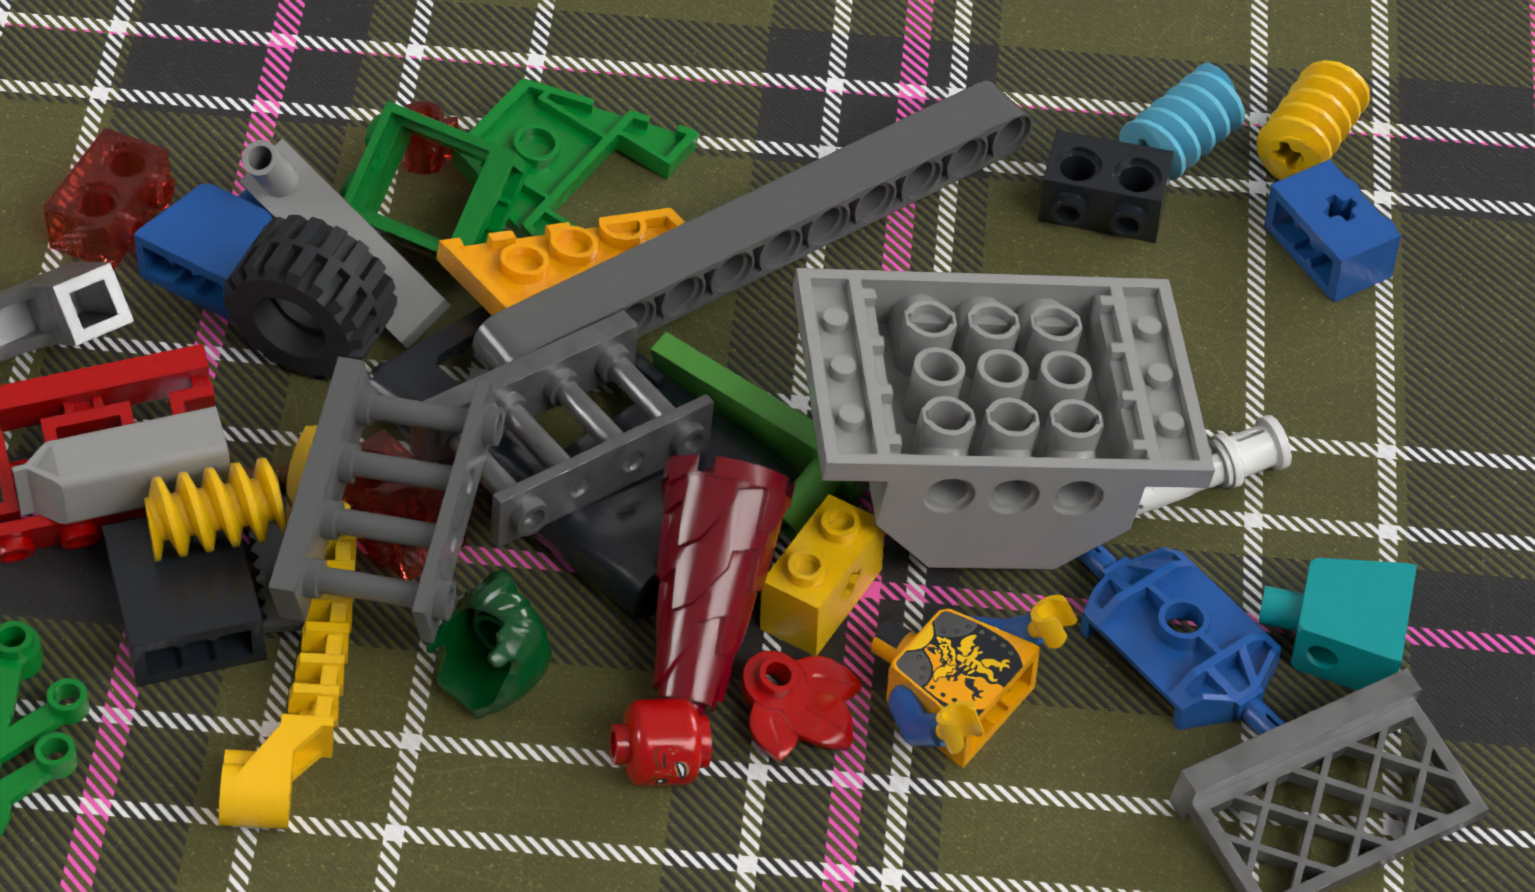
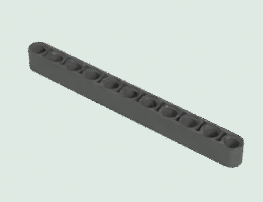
M979 82L494 314L479 327L474 335L473 350L493 370L623 310L638 324L637 338L1011 155L1029 137L1033 127V119L993 82Z

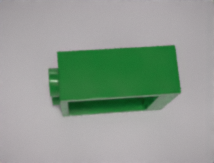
M387 101L382 113L376 115L368 126L365 135L366 149L357 169H353L345 178L340 196L379 234L437 257L439 240L442 239L378 214L405 150L414 134L484 163L451 239L460 237L464 246L487 243L488 233L502 232L531 169V165L512 150Z

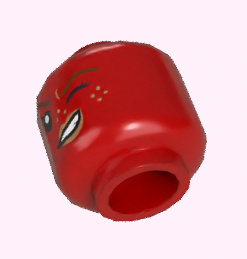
M688 699L635 700L626 708L623 724L611 725L610 754L613 765H624L628 779L636 787L690 785L697 778L700 768H708L710 765L712 753L710 722L706 714H698L695 706Z

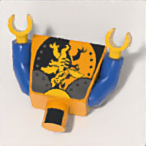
M1050 595L1037 602L1032 608L1031 613L1011 618L968 616L952 609L939 610L918 634L893 619L887 620L876 633L872 641L871 652L891 664L888 673L886 701L904 741L910 746L937 747L954 763L964 768L1035 688L1040 647L1037 645L1044 642L1049 648L1056 649L1065 643L1067 634L1063 626H1073L1077 622V618L1067 599L1062 595Z

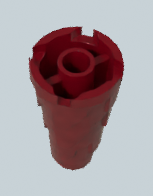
M691 454L668 458L662 477L664 504L656 574L660 584L656 615L657 650L652 688L657 690V699L685 698L695 706L698 714H704L705 712H714L717 701L721 703L724 701L735 655L745 637L757 593L763 590L784 515L791 508L795 483L788 484V477L760 465L716 456L714 466L706 467L704 472H699L697 467L700 454Z

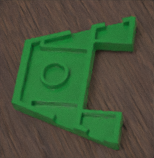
M522 78L469 132V134L516 152L531 165V169L506 223L518 238L544 235L546 225L569 222L571 226H577L555 212L614 150L621 151L663 178L668 179L696 149L699 133L681 125H678L677 132L649 124L650 116L631 110L624 116L594 107L595 99ZM453 151L452 163L474 187L484 163Z

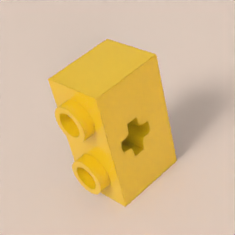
M829 494L768 572L763 590L761 591L760 629L813 656L818 655L882 570L884 531L876 525L875 516Z

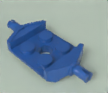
M1100 545L1077 557L1100 579L1083 611L1080 632L1088 638L1095 631H1098L1175 707L1172 724L1178 730L1232 722L1237 718L1240 721L1244 720L1260 735L1286 723L1263 702L1264 691L1278 668L1282 647L1183 552L1162 547L1131 560L1127 556L1117 560ZM1172 619L1192 621L1199 627V630L1193 633H1180L1171 629L1167 622Z

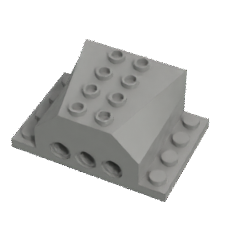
M796 268L793 293L822 480L869 481L876 525L928 568L1056 569L1130 530L1145 487L1209 488L1215 468L1169 279Z

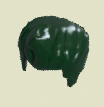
M504 570L490 573L481 584L474 586L469 591H465L461 595L459 602L456 603L451 618L448 621L444 620L439 625L435 642L426 643V651L430 654L439 646L441 649L437 669V683L446 694L467 708L475 719H481L487 715L497 713L522 699L545 675L552 658V650L548 642L546 628L543 626L534 608L531 607L530 601L517 592L516 584L510 573Z

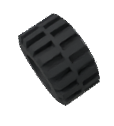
M288 215L286 219L280 216L272 219L268 225L263 227L226 280L223 288L226 295L223 298L225 308L231 313L229 319L234 327L244 334L243 338L252 347L257 348L263 353L262 356L273 363L276 362L282 365L285 370L295 374L298 372L303 373L308 378L321 380L324 376L331 380L338 357L364 360L394 314L393 311L397 306V296L393 291L396 287L393 279L384 273L386 267L378 257L373 256L368 251L370 248L361 240H356L348 235V231L337 225L335 227L330 226L324 220L312 216L307 220L301 215Z

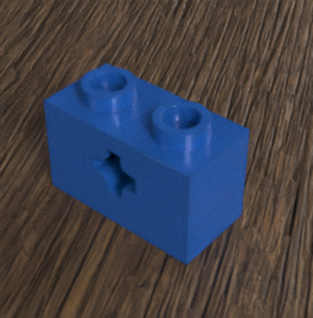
M1330 159L1271 184L1264 227L1333 303L1393 276L1401 235L1398 233L1394 223L1388 217L1383 216L1362 194L1357 183L1347 178Z

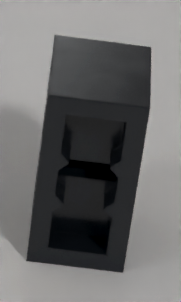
M1056 130L1043 178L1038 221L1156 243L1168 195L1174 151Z

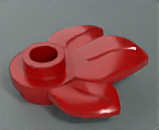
M763 651L755 654L748 660L741 673L740 683L743 696L751 707L748 722L750 734L764 752L774 760L781 762L794 749L798 739L828 749L846 751L850 748L853 741V721L845 701L853 698L862 688L859 679L851 670L831 658L814 655L795 660L789 655L778 651ZM766 675L778 678L784 685L778 686L771 683Z

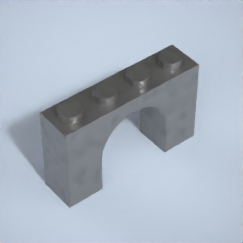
M70 262L0 291V362L46 346L57 344L78 346L134 322L111 263Z

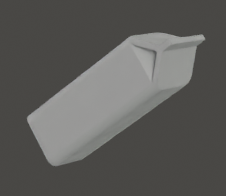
M214 406L47 441L26 464L14 466L12 469L21 515L37 513L57 523L69 524L145 507L144 498L148 497L152 477L160 476L170 493H173L179 472H187L196 488H201L204 468L213 467L223 484L227 483L230 458L217 408Z

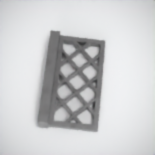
M1408 668L1183 769L1169 799L1182 822L1189 819L1193 820L1238 892H1262L1252 876L1256 860L1293 871L1290 887L1284 892H1329L1483 819L1489 810L1417 703L1416 699L1422 689ZM1408 726L1423 748L1420 761H1413L1383 751L1387 734ZM1375 740L1374 748L1366 746V744ZM1343 755L1369 763L1364 788L1327 777L1331 760ZM1430 760L1435 767L1429 766ZM1320 766L1318 774L1309 771ZM1379 767L1415 778L1410 803L1373 791ZM1289 781L1314 789L1308 814L1271 803L1275 786ZM1425 781L1450 789L1462 808L1450 814H1444L1419 806ZM1264 791L1262 800L1252 797ZM1323 793L1360 804L1354 829L1317 818ZM1232 807L1257 815L1251 841L1225 833L1214 814ZM1369 807L1405 818L1402 836L1390 841L1363 832ZM1266 819L1304 830L1298 855L1260 844ZM1415 822L1424 824V826L1414 830ZM1313 833L1349 844L1346 862L1334 868L1307 859ZM1359 848L1369 851L1358 856ZM1240 855L1247 857L1245 863L1241 859ZM1302 875L1312 877L1301 883Z

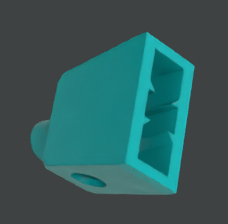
M1316 558L1310 561L1304 593L1265 585L1258 624L1296 631L1291 665L1296 670L1358 691L1400 670L1417 565L1398 562Z

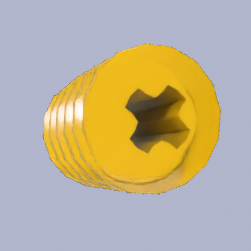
M1318 61L1303 69L1298 80L1293 83L1288 94L1283 97L1278 108L1273 111L1268 122L1263 125L1256 138L1257 153L1262 164L1271 175L1279 180H1283L1331 159L1332 155L1339 149L1341 142L1348 136L1351 127L1357 123L1361 113L1366 110L1370 102V89L1364 78L1353 68L1335 61Z
M264 457L257 458L252 479H249L239 462L231 463L227 483L224 484L213 467L204 468L201 488H196L187 472H179L173 493H170L160 476L152 477L148 497L144 498L155 562L161 561L164 542L167 540L171 541L180 557H185L188 555L191 536L196 535L205 551L212 552L215 547L217 531H223L234 548L240 547L243 527L245 526L251 528L259 543L266 542L269 523L272 521H276L283 535L286 530V519L277 475L267 458Z

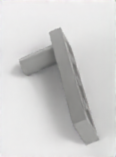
M281 139L275 146L269 141L257 140L245 148L242 155V164L248 173L239 182L275 218L280 216L286 219L288 215H301L309 220L312 216L324 220L330 226L335 227L337 225L348 231V235L354 239L361 240L370 248L368 251L382 261L386 267L384 273L393 279L396 287L393 293L397 296V306L386 328L407 349L451 306L285 140Z

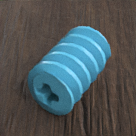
M1206 62L1198 65L1194 72L1186 75L1179 84L1171 87L1164 96L1156 99L1149 108L1141 111L1133 121L1126 123L1119 133V141L1174 151L1170 181L1182 176L1186 168L1194 166L1201 156L1209 154L1216 144L1226 140L1230 132L1236 131L1242 126L1245 121V109L1229 76L1219 67Z

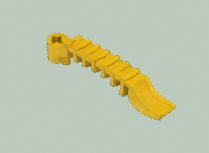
M317 425L305 426L296 443L290 461L286 487V525L288 524ZM344 502L345 509H350V505ZM340 535L337 541H329L324 558L327 561L328 567L355 571L356 537ZM324 593L320 599L312 598L308 615L302 628L301 652L296 659L295 683L292 684L289 690L288 714L281 715V724L257 751L225 749L220 785L219 826L288 829L292 782L321 757L332 758L334 727H338L339 698L343 696L345 664H348L349 633H351L352 604L354 598Z

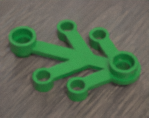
M8 621L0 625V773L3 763L36 743L34 748L36 759L0 779V837L11 819V806L52 779L65 778L75 771L78 765V757L74 740L67 734L52 732L64 724L80 722L87 716L90 709L86 686L77 679L64 678L54 682L49 687L46 695V704L12 724L21 681L36 675L44 662L39 634L32 627L20 621ZM72 697L78 699L70 705L59 704L65 698ZM54 752L66 753L64 757L57 760L46 758Z

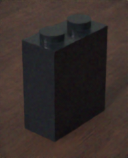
M135 517L123 522L102 526L109 570L136 687L267 660L263 619L242 538L240 547L233 548L225 533L217 531L214 551L206 552L196 535L191 536L188 555L185 557H180L171 541L167 540L164 542L161 561L155 562L147 517Z

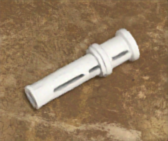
M1272 415L1258 418L1254 427L1227 436L1225 433H1218L1211 436L1208 441L1215 468L1209 488L1219 485L1222 488L1234 489L1244 483V478L1270 467L1280 471L1288 468L1291 464V447L1287 435L1281 424ZM1145 487L1135 517L1192 496L1207 488Z

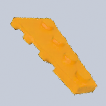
M671 208L600 217L598 226L594 228L584 229L578 226H571L569 222L546 225L544 235L517 238L512 230L488 233L487 243L464 246L460 237L439 240L436 260L493 316L518 302L686 222Z

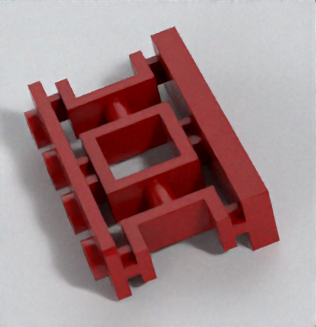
M204 344L0 385V488L4 501L0 502V563L19 562L32 557L35 554V549L59 544L64 549L84 548L100 540V535H103V525L123 522L135 517H147L145 507L69 524H60L41 515L21 519L12 467L26 464L30 458L9 462L2 432L41 424V432L45 443L47 441L133 424L135 422L131 405L168 398L170 415L214 407L215 394L209 377V365Z

